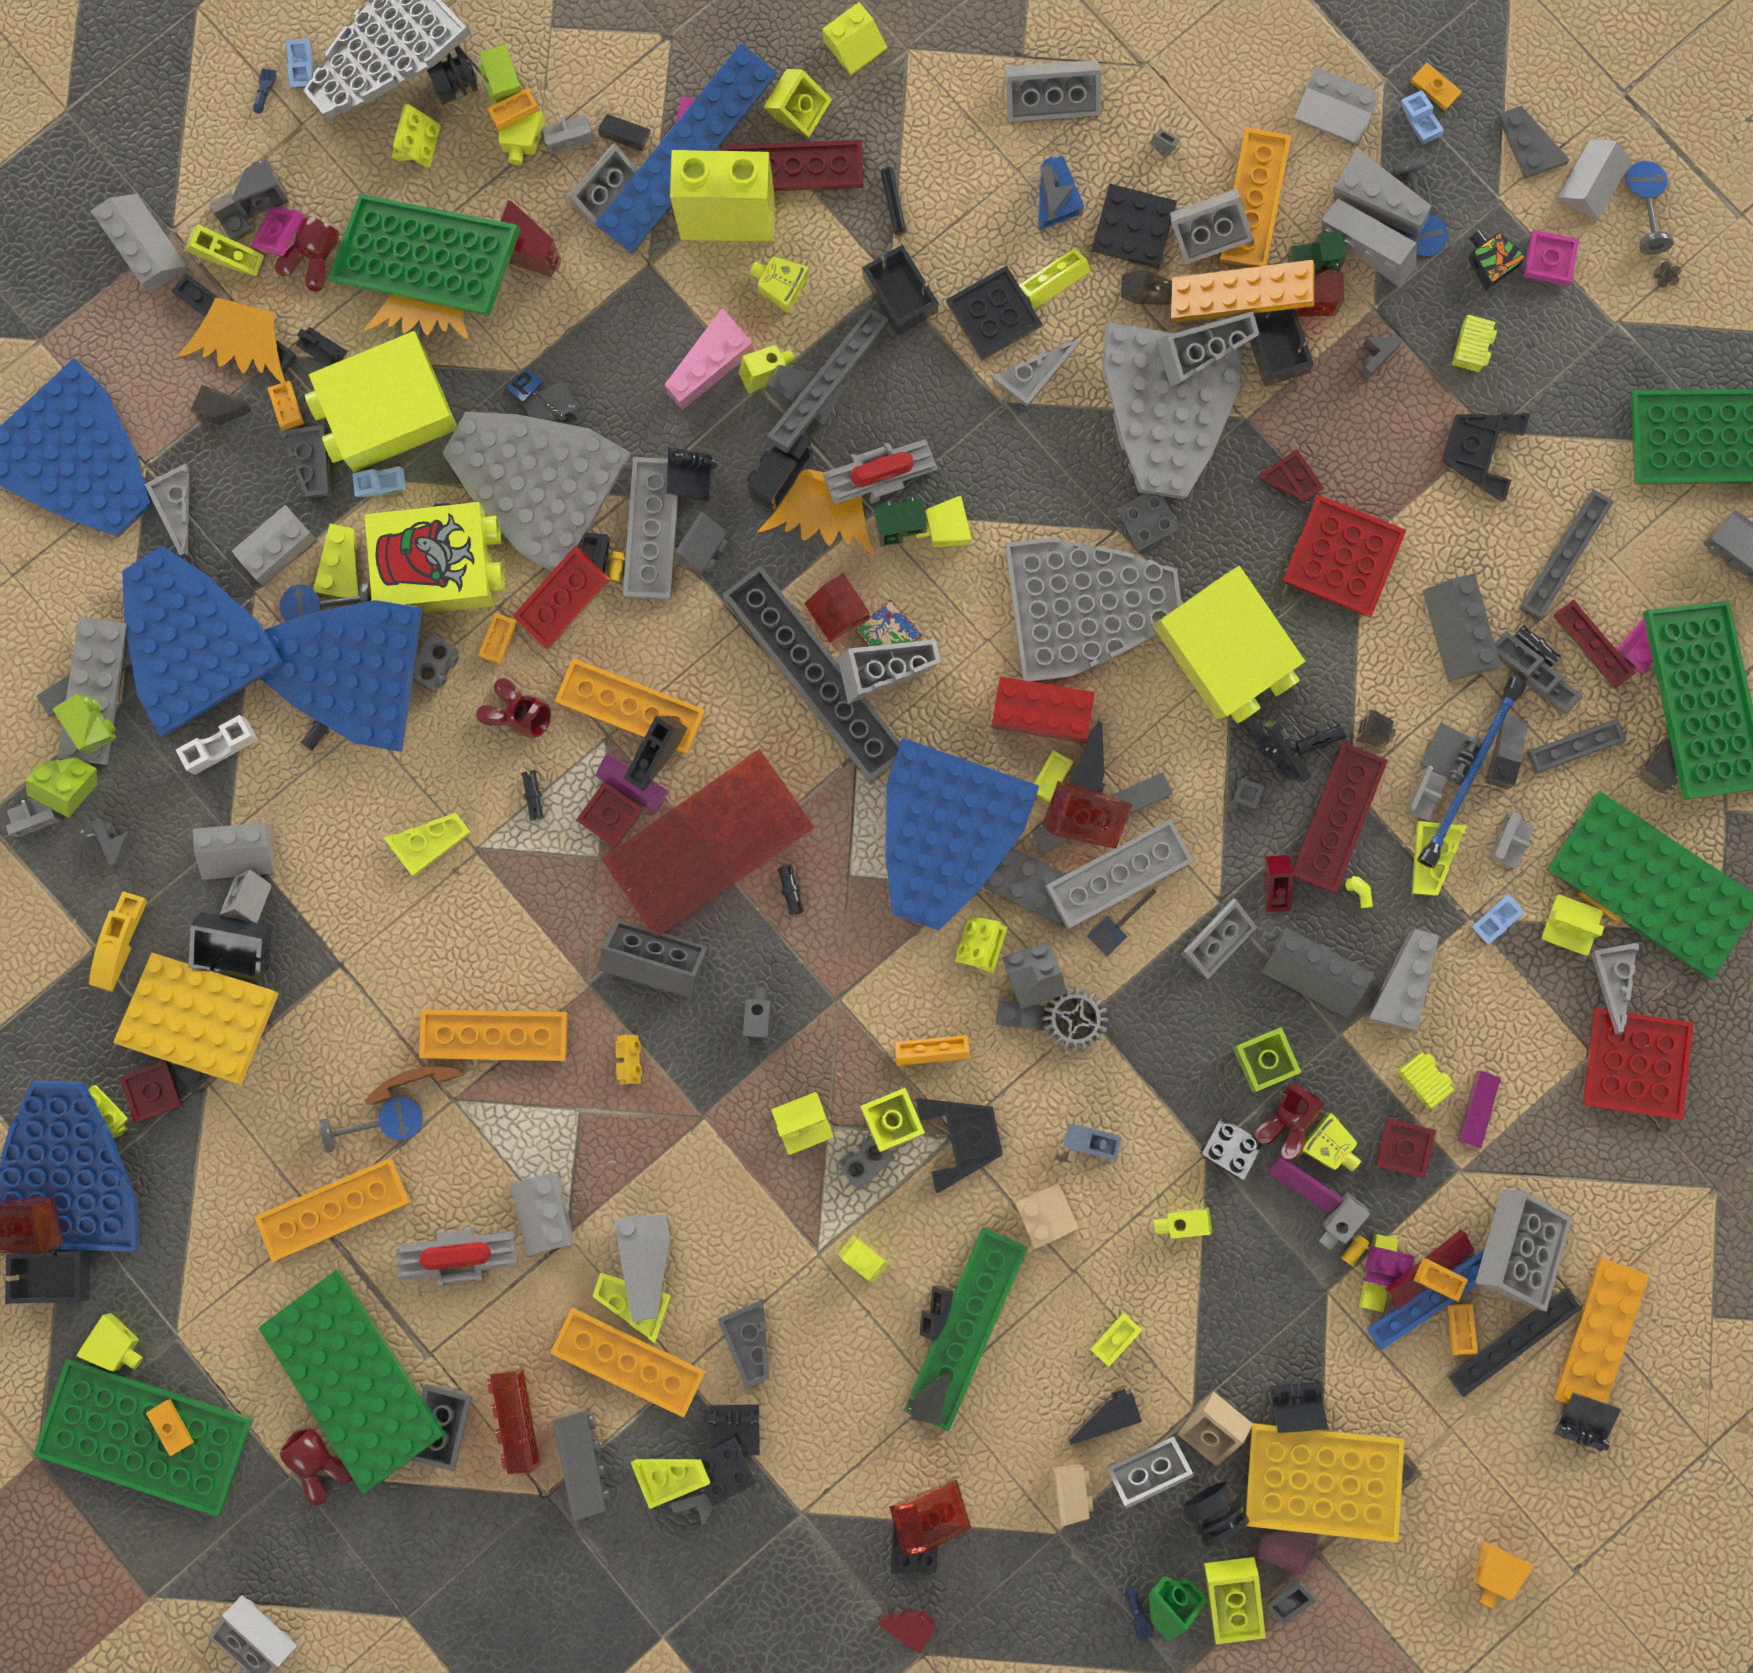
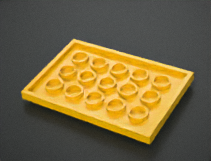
M151 953L113 1043L241 1085L279 993L216 972L188 968L189 964Z
M1253 1423L1246 1514L1250 1522L1246 1526L1398 1543L1404 1439L1325 1430L1278 1434L1276 1425Z

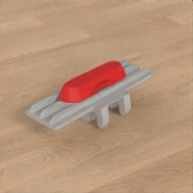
M924 439L893 450L889 443H885L881 448L859 455H849L850 464L823 472L822 474L834 504L867 493L871 494L869 500L872 504L878 502L882 495L893 492L894 496L902 494L904 490L903 481L936 471L938 468L927 440Z
M471 1226L458 1231L447 1232V1230H439L437 1232V1241L396 1245L399 1280L437 1276L438 1286H444L445 1283L477 1279L478 1282L483 1281V1270L517 1266L514 1231L473 1236L474 1227ZM471 1265L475 1268V1270L444 1273V1269Z

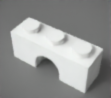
M239 715L218 726L220 731L215 735L202 740L196 738L176 749L186 771L196 775L258 741L248 720Z

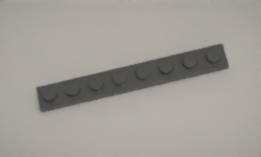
M871 308L867 310L767 435V442L786 453L790 450L888 326L889 319Z

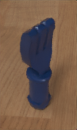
M261 69L258 82L260 88L257 90L255 104H253V111L256 114H260L264 110V104L268 96L267 91L274 85L276 70Z
M1128 1586L1125 1589V1597L1128 1599L1131 1614L1134 1615L1133 1623L1137 1637L1141 1641L1148 1638V1636H1152L1153 1631L1148 1618L1142 1614L1143 1608L1140 1606L1137 1598V1591L1133 1587Z

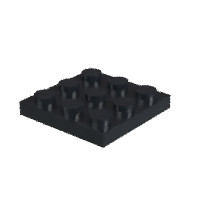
M1109 183L1091 252L1159 269L1171 226L1170 213L1175 211L1177 200Z
M1007 265L946 299V304L981 361L1042 327V322Z

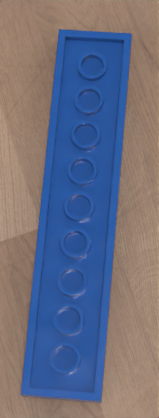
M740 43L597 220L595 225L633 255L672 206L670 198L672 150L717 151L776 78L777 72Z

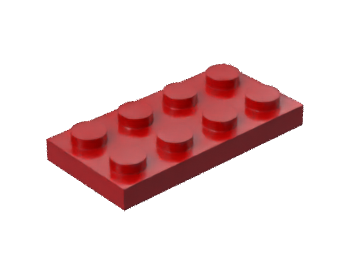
M574 546L513 617L545 649H549L611 579L578 547Z

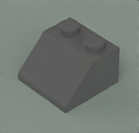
M268 159L256 161L251 166L245 168L232 196L233 202L245 219L269 211L271 206L279 207L289 203L280 178Z
M700 512L675 551L679 562L703 577L707 572L711 573L717 563L716 557L720 552L724 553L729 545L728 533L705 513Z

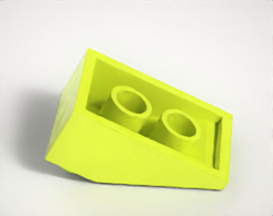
M1254 1557L1204 1563L1215 1643L1224 1644L1266 1638L1259 1575Z

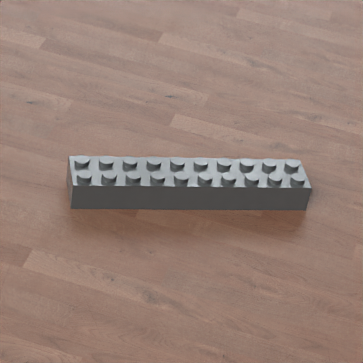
M758 566L724 592L722 595L727 605L869 785L891 770L900 741L865 697L848 704L839 664L764 569Z

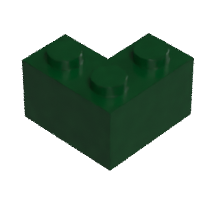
M1342 230L1318 234L1314 243L1291 246L1287 254L1288 262L1313 260L1315 278L1330 279L1339 274L1347 258Z
M906 498L902 500V503L897 504L883 502L874 508L880 547L903 543V537L927 533L922 499Z

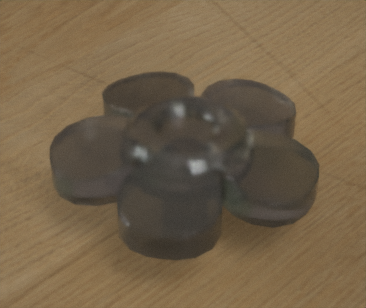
M1666 261L1661 264L1660 268L1654 269L1653 277L1659 279L1657 284L1660 287H1666L1668 283L1671 286H1675L1679 283V277L1677 276L1680 275L1681 268L1679 266L1671 268V263Z

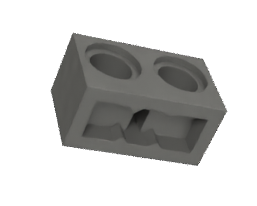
M430 634L416 657L413 681L436 693L438 688L442 689L447 681L446 674L450 667L454 668L457 664L459 651L454 646ZM441 649H445V657L436 659V653ZM434 670L433 678L424 680L425 672Z
M870 1136L866 1137L858 1145L861 1149L855 1155L850 1152L840 1161L843 1166L839 1169L858 1191L895 1159V1156L889 1150L882 1151V1156L879 1160L870 1159L868 1156L869 1148L877 1146L874 1138L872 1139ZM854 1162H859L864 1167V1172L859 1177H855L850 1173V1166Z

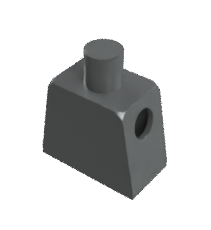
M753 988L752 999H746L743 1028L745 1046L770 1047L772 1006L771 1001L767 1000L766 988ZM757 1012H762L760 1015H754Z

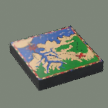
M891 599L855 629V632L868 647L915 642L922 636L920 631Z

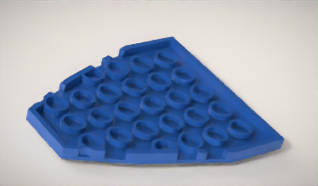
M75 358L68 362L0 426V485L4 489L68 521L79 523L116 537H120L153 506L145 486L146 480L140 468L139 456L121 423L120 416L112 404L109 393Z
M161 546L122 570L124 623H127L126 635L137 696L160 737L167 736L283 664L261 622L250 615L241 604L231 598L207 574L178 557L169 549Z
M373 600L308 613L265 629L283 664L263 675L260 679L295 708L355 744L402 752L423 608Z
M902 738L886 783L885 863L888 874L892 915L940 930L978 893L1022 835L1039 785Z
M34 1080L29 1086L25 1100L22 1101L15 1121L12 1122L8 1130L0 1157V1248L136 1252L139 1248L137 1200L112 1133L86 1084L79 1081Z

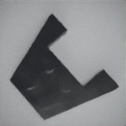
M1456 414L1452 421L1441 461L1499 501L1504 502L1507 498L1511 480L1488 473L1500 430L1523 436L1530 414Z
M1249 716L1240 722L1262 748L1264 754L1277 766L1276 770L1283 778L1287 777L1293 781L1306 782L1312 777L1297 753L1294 754L1289 746L1292 743L1287 736L1283 737L1280 733V730L1283 728L1278 721L1269 720L1263 725L1270 736L1265 734L1253 716Z
M922 1098L916 1099L920 1121L946 1116L956 1162L954 1167L931 1171L936 1193H940L1003 1155L993 1107Z

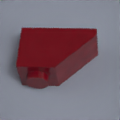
M1289 855L1265 856L1264 883L1267 912L1292 910L1294 870Z
M916 1609L880 1615L878 1618V1625L918 1654H920L936 1630V1623L933 1622L935 1618L925 1610H922L921 1613Z

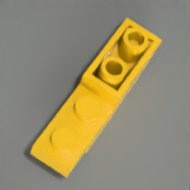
M122 892L115 910L109 911L96 946L89 985L113 992L131 951L129 946L130 940L148 902L145 898Z

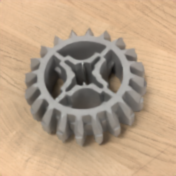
M1074 986L1073 994H1070L1069 988L1066 987L1067 994L1064 997L1062 995L1058 996V1001H1055L1053 998L1048 1000L1053 1005V1008L1044 1007V1011L1050 1013V1016H1043L1042 1020L1050 1021V1024L1045 1025L1043 1029H1052L1053 1032L1047 1036L1048 1039L1056 1036L1058 1039L1054 1045L1058 1046L1061 1041L1064 1042V1051L1068 1049L1069 1044L1072 1045V1052H1077V1045L1081 1046L1082 1051H1086V1042L1091 1047L1095 1046L1093 1037L1099 1041L1102 1040V1036L1097 1033L1098 1030L1101 1032L1107 1031L1106 1027L1100 1026L1101 1023H1107L1109 1020L1106 1017L1101 1018V1014L1106 1013L1107 1009L1099 1010L1098 1006L1103 1003V1000L1100 999L1095 1003L1093 1001L1097 995L1095 992L1090 997H1087V988L1083 989L1082 994H1078L1079 988ZM1067 1000H1078L1073 1011L1068 1012L1058 1009ZM1085 1003L1093 1010L1095 1022L1084 1016L1083 1009ZM1078 1008H1080L1078 1018L1082 1020V1023H1077V1026H1074L1071 1031L1072 1020L1066 1016L1070 1014L1073 1016L1078 1011ZM1055 1016L1067 1023L1066 1036L1058 1030ZM1078 1027L1093 1029L1087 1037L1073 1039Z

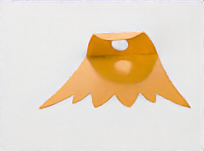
M389 295L381 309L363 330H369L389 319L388 327H391L402 317L403 333L408 332L420 321L423 332L429 335L438 320L444 332L447 331L448 323H450L461 336L468 340L461 310Z
M215 298L199 329L181 350L178 357L191 354L204 347L202 357L205 358L217 349L219 367L224 366L235 355L237 365L242 373L247 371L252 359H254L260 373H263L264 364H266L272 374L285 386L274 331L275 312Z
M806 469L800 472L780 506L758 530V532H763L787 522L785 532H788L800 523L802 540L809 539L820 529L821 535L828 546L834 542L840 531L848 545H850L853 535L867 552L875 556L865 523L862 495L834 504L824 480L823 472Z

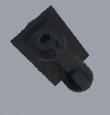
M308 327L306 330L300 329L297 334L300 340L296 346L327 366L342 361L348 352L311 327Z

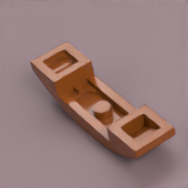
M438 1066L409 1070L382 1083L365 1099L366 1105H374L395 1098L392 1088L435 1075L436 1082L442 1083L464 1076V1072L455 1068Z

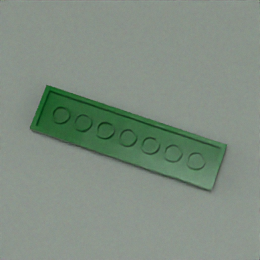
M982 1227L953 1294L946 1324L937 1341H933L904 1407V1412L949 1432L1028 1249L1027 1246Z

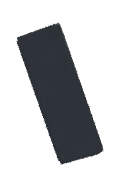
M609 114L606 115L598 128L599 136L643 151L651 131L648 128Z

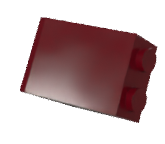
M508 200L500 222L515 224L521 228L509 263L552 277L554 270L557 271L561 263V257L554 240L515 203Z

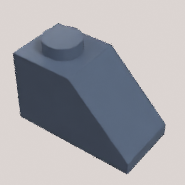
M1068 1124L1063 1148L1116 1161L1121 1137L1083 1126Z

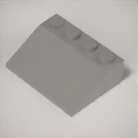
M1502 1189L1475 1283L1491 1292L1546 1312L1572 1218L1525 1191Z

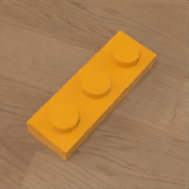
M967 1035L895 1042L897 1066L970 1059Z

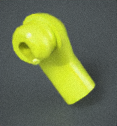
M1353 876L1345 881V887L1348 891L1354 890L1359 894L1361 908L1373 907L1370 886L1360 877Z

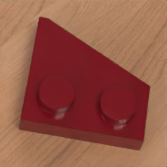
M1298 449L1259 474L1261 480L1303 503L1324 489Z

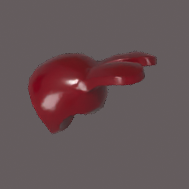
M309 215L305 216L297 229L293 246L285 252L284 256H280L275 263L276 272L281 276H290L305 256L310 259L305 284L311 291L318 292L322 290L325 282L324 262L338 242L339 231L317 218Z
M505 678L498 679L495 682L494 691L508 703L506 709L502 710L489 705H482L476 711V718L479 722L485 725H506L516 733L529 738L541 736L547 730L551 720V708L543 699L522 695L517 687Z
M1289 1084L1282 1094L1276 1115L1256 1130L1255 1138L1257 1142L1263 1145L1272 1143L1288 1126L1290 1127V1133L1281 1150V1154L1287 1161L1297 1160L1303 1152L1306 1131L1319 1118L1324 1108V1101L1298 1084Z
M310 1427L294 1431L279 1452L284 1464L301 1478L306 1500L311 1505H321L327 1499V1491L317 1476L319 1471L324 1470L341 1484H347L353 1480L341 1459L331 1456L320 1435Z

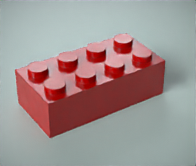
M1000 676L991 728L1085 744L1088 739L1095 692Z

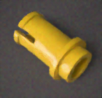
M611 551L610 556L607 557L609 559L607 576L611 579V582L622 581L623 563L626 560L624 553Z
M1359 1234L1356 1237H1352L1353 1242L1343 1256L1340 1257L1352 1267L1355 1266V1263L1365 1249H1369L1368 1245L1370 1242Z

